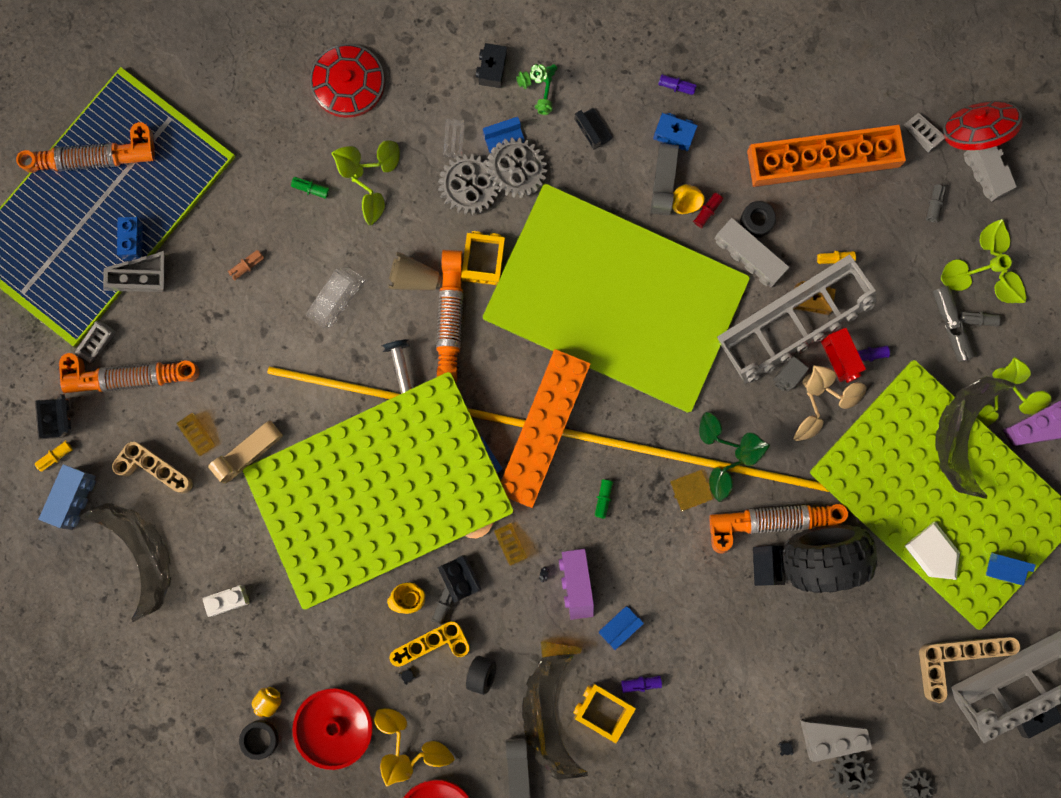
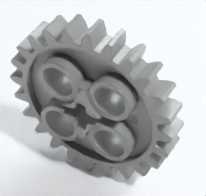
M512 137L509 142L504 139L502 144L498 142L496 147H493L488 156L489 160L486 163L489 166L486 172L492 173L489 180H495L493 186L499 185V192L504 189L506 190V196L509 192H512L513 198L517 193L522 198L524 193L529 196L531 191L535 193L538 190L537 188L542 186V182L546 179L543 175L547 172L543 168L547 163L541 162L544 156H538L540 149L533 150L535 144L528 146V140L523 144L521 143V138L515 142ZM514 153H518L521 158L516 157ZM500 163H504L507 168L502 167ZM526 167L530 168L533 172H529ZM512 178H517L519 183L515 182Z
M464 154L462 160L458 156H456V162L449 160L450 167L444 165L446 172L441 171L440 176L443 178H440L438 183L442 184L438 190L444 191L440 197L447 198L444 204L451 203V210L457 207V213L461 209L464 210V215H467L468 211H471V214L474 215L475 210L482 213V207L488 210V203L493 205L494 200L492 198H497L498 194L494 191H498L499 186H493L495 180H489L492 173L486 172L489 168L486 166L487 160L483 163L480 162L481 156L474 160L473 154H471L470 159H467V156ZM469 169L472 174L465 175L462 170ZM483 180L487 185L484 187L479 186L477 181ZM469 182L472 183V186H465L466 184H469ZM457 183L461 188L455 190L451 187V184ZM472 194L476 200L469 201L466 196Z

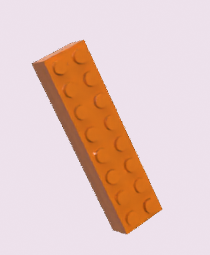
M900 125L751 144L747 150L753 187L899 168L906 161Z
M554 349L501 480L508 499L533 508L591 363Z

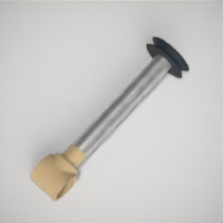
M409 339L381 345L385 348L383 352L391 351L401 394L412 389L402 350L410 346L407 344Z

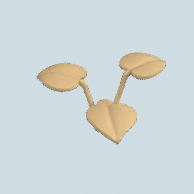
M813 366V372L807 375L802 383L807 388V395L812 402L815 416H809L801 423L793 439L800 441L812 438L818 434L823 426V420L819 418L820 414L813 395L819 396L826 390L838 399H841L839 406L847 409L861 401L865 395L866 386L861 382H856L849 385L844 390L843 395H839L828 388L836 379L835 372L827 367Z

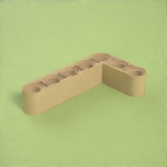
M996 637L923 645L919 650L925 697L937 703L946 700L947 686L943 662L1015 655L1020 650L1018 640L1011 637ZM1007 641L1011 643V648L1009 651L1005 649V643ZM987 643H990L992 646V650L989 653L985 649ZM969 644L973 648V651L970 655H968L966 652V647ZM950 646L953 648V655L951 657L947 655V648ZM930 648L934 650V656L931 659L927 656V651ZM932 668H935L937 671L935 678L930 677V670ZM935 688L939 690L937 698H934L932 695Z

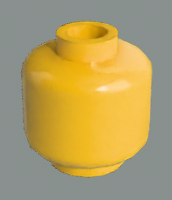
M272 687L261 688L252 700L254 713L259 717L273 716L281 704L280 693Z

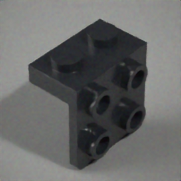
M60 394L57 399L35 401L38 440L63 438L68 433V430L71 429V419L67 418L69 399L65 398V394Z

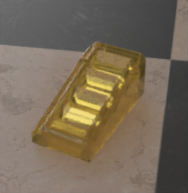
M194 413L189 414L176 423L199 457L216 446ZM190 422H194V424H192L188 428L185 427ZM198 427V431L192 435L189 434V432ZM203 434V437L197 440L196 442L193 440L199 435ZM207 440L208 443L199 449L198 445Z
M512 523L494 530L509 566L527 559ZM508 530L511 531V534H508L502 538L499 535ZM514 537V541L504 545L503 541ZM517 544V548L507 552L506 548ZM520 551L521 555L510 559L509 555Z
M545 641L540 642L543 658L581 653V648Z

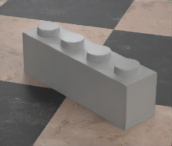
M733 218L726 223L714 238L719 247L722 249L726 248L734 260L741 261L745 265V269L751 274L755 273L759 277V281L765 286L772 287L789 268Z

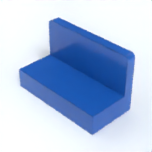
M518 117L483 128V136L489 153H491L493 147H496L498 142L502 144L504 139L509 142L513 137L515 142H517L521 138V143L525 142Z
M991 553L986 576L1023 586L1027 572H1034L1036 565Z
M626 606L599 631V634L616 650L644 623Z

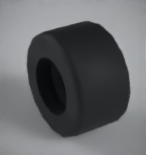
M755 201L744 209L740 224L754 237H762L767 235L774 227L776 213L769 203ZM754 213H760L765 217V223L757 226L751 221V216Z
M476 656L467 673L466 688L482 695L487 694L494 681L496 662L482 656Z

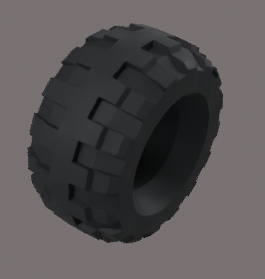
M831 525L807 529L792 535L786 541L783 550L786 576L795 588L805 592L831 593L859 587L874 577L876 567H878L874 539L870 537L867 530L858 526Z

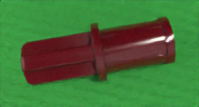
M714 193L706 205L702 206V210L693 220V223L703 228L711 215L714 216V211L722 202L723 197L718 193Z

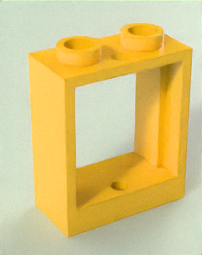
M479 231L467 233L461 274L462 281L488 285L498 284L501 276L505 237H501L500 234L491 233L490 236L483 235ZM471 241L499 244L495 274L468 271Z
M594 683L592 687L588 685L583 694L585 696L583 703H578L573 711L576 714L574 719L612 742L617 743L636 708ZM596 691L624 707L611 733L582 717Z

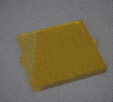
M702 470L670 481L675 494L674 498L677 499L681 511L713 500L708 488L709 483H706Z

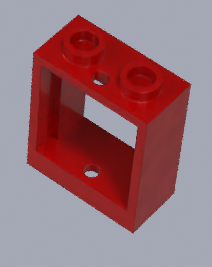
M847 328L836 331L821 341L839 382L846 381V383H849L862 376L861 372L866 370Z

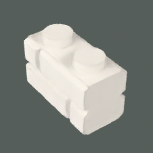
M244 585L202 598L208 617L250 604Z

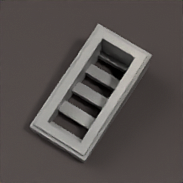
M917 113L904 124L907 130L928 153L945 139L944 135L920 113ZM918 120L920 123L913 127L912 124ZM923 126L925 129L919 132L918 129ZM928 131L930 134L924 137L923 134ZM931 137L934 138L932 142L929 141Z
M96 321L75 352L89 363H92L112 339L116 331L103 321ZM94 336H98L101 341H98ZM91 341V342L94 343L97 347L94 348L92 345L89 344V342ZM84 348H88L93 353L90 355Z

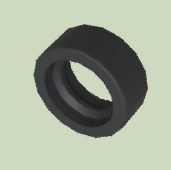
M258 720L243 728L239 736V746L243 754L248 758L261 760L267 758L275 751L278 746L279 736L272 724L267 721ZM256 728H262L270 735V744L262 752H255L248 746V735Z

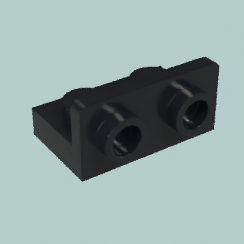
M462 555L437 567L454 603L481 590L479 581L466 555Z

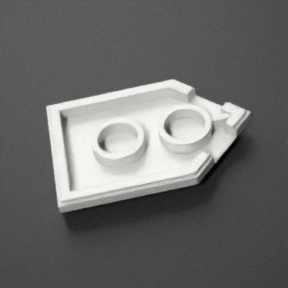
M933 522L908 542L905 547L929 577L957 580L960 552L939 525Z

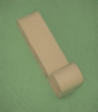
M268 421L225 457L220 456L209 464L208 468L221 483L226 484L283 437V434L272 421Z
M130 442L125 445L112 464V469L116 474L126 477L130 476L139 465L179 493H188L193 487L192 480L145 446L136 442ZM137 446L139 452L136 456H132L131 451ZM153 457L154 465L152 467H148L147 461L149 458ZM126 462L127 469L124 472H121L120 466L122 463ZM168 468L170 475L164 478L162 473ZM174 480L183 481L184 488L180 487L181 485Z

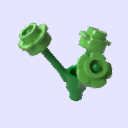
M535 64L531 68L530 76L527 71L523 73L520 71L519 76L516 77L519 87L524 89L531 86V80H535L536 83L546 82L544 98L539 99L537 105H535V109H538V113L541 115H548L553 111L552 102L548 100L552 77L558 69L555 64H552L550 67Z

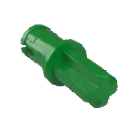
M298 177L292 179V188L307 192V195L313 194L324 199L327 198L329 193L328 187L315 184L313 180L310 182Z
M601 480L599 496H596L598 501L595 517L606 518L608 504L611 501L610 495L613 481Z

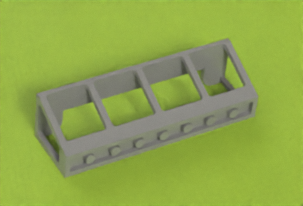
M849 254L717 338L744 383H753L759 379V375L764 372H771L780 362L785 363L792 358L793 354L805 351L809 344L814 341H821L830 331L835 332L839 330L843 323L851 322L861 312H867L874 308L876 304V290ZM852 273L864 294L857 300V305L840 314L826 288ZM822 293L836 318L808 335L793 309L814 295ZM785 313H789L804 338L775 355L760 330ZM756 333L771 358L759 366L757 363H752L742 369L730 348Z
M1061 631L951 687L956 703L983 743L995 739L997 736L1061 704V685L1046 692L1033 674L1034 671L1061 658ZM1024 676H1028L1041 695L1012 710L999 692V689ZM989 694H994L1007 713L997 718L993 709L987 708L977 713L970 704Z

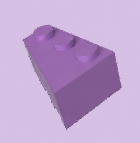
M1061 401L1053 403L1003 429L1011 446L1061 439Z
M585 549L562 552V559H559L560 571L564 570V577L561 578L562 588L566 589L567 596H564L565 608H569L570 620L593 617L594 604Z

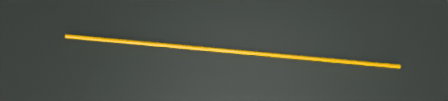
M270 366L267 371L271 375L385 399H391L400 395L394 392ZM467 408L471 417L518 427H523L526 421ZM564 429L562 436L712 468L720 467L722 470L724 467L731 465L726 462ZM740 465L727 470L829 492L816 481Z

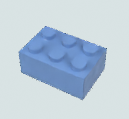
M63 464L38 520L62 529L72 530L73 527H76L80 519L79 513L87 504L88 499L86 497L95 486L96 481L94 479L96 476Z

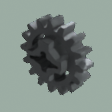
M854 753L851 755V758L849 755H844V759L837 757L838 763L832 762L831 764L834 766V769H829V772L833 774L829 780L835 782L832 787L834 789L839 788L838 793L841 795L845 792V796L850 798L851 793L855 798L858 797V792L864 795V788H871L867 784L868 781H873L869 777V774H872L873 771L867 769L870 764L868 762L863 763L864 758L861 756L857 759V755ZM848 762H853L850 764V766H843ZM861 770L863 771V779L861 778ZM845 771L851 772L857 780L850 778ZM839 772H840L841 778H842L840 781H839V777H838ZM858 784L857 787L851 788L852 785Z

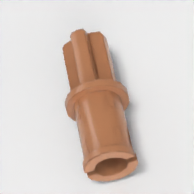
M256 250L244 260L241 259L240 263L227 272L230 276L233 275L232 278L236 281L247 271L250 272L251 268L262 261L264 257L260 251Z

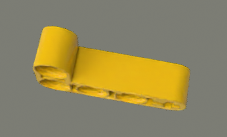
M451 621L393 650L389 659L392 665L400 667L448 643L455 656L464 657L468 654L470 646L460 625L457 622ZM449 625L457 627L456 635H448L446 630ZM431 634L439 636L440 641L437 645L430 643L429 637ZM459 642L466 645V651L462 654L458 653L455 649L456 644ZM414 643L421 644V653H413L411 648ZM407 647L409 655L403 657L402 662L399 660L395 661L396 652L402 654L406 652L404 648Z

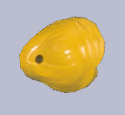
M684 184L673 192L672 208L678 214L695 212L703 206L704 195L698 187Z
M406 582L399 584L393 589L390 597L387 599L389 608L395 612L411 614L422 608L425 604L426 595L423 589L419 588L415 583Z

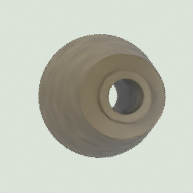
M396 252L395 255L399 257L393 260L389 276L392 285L388 284V289L435 290L436 287H440L442 277L439 276L438 271L401 252Z

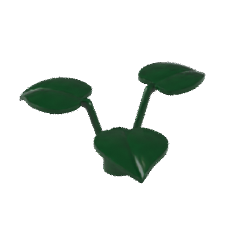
M705 412L699 426L701 440L707 445L713 444L716 440L717 442L737 448L735 456L739 460L738 462L724 467L723 470L720 467H715L710 474V490L714 498L718 502H722L730 495L733 488V480L727 470L740 464L747 466L755 465L764 456L770 444L752 432L746 433L742 437L740 444L722 440L718 437L722 433L720 420L714 414Z

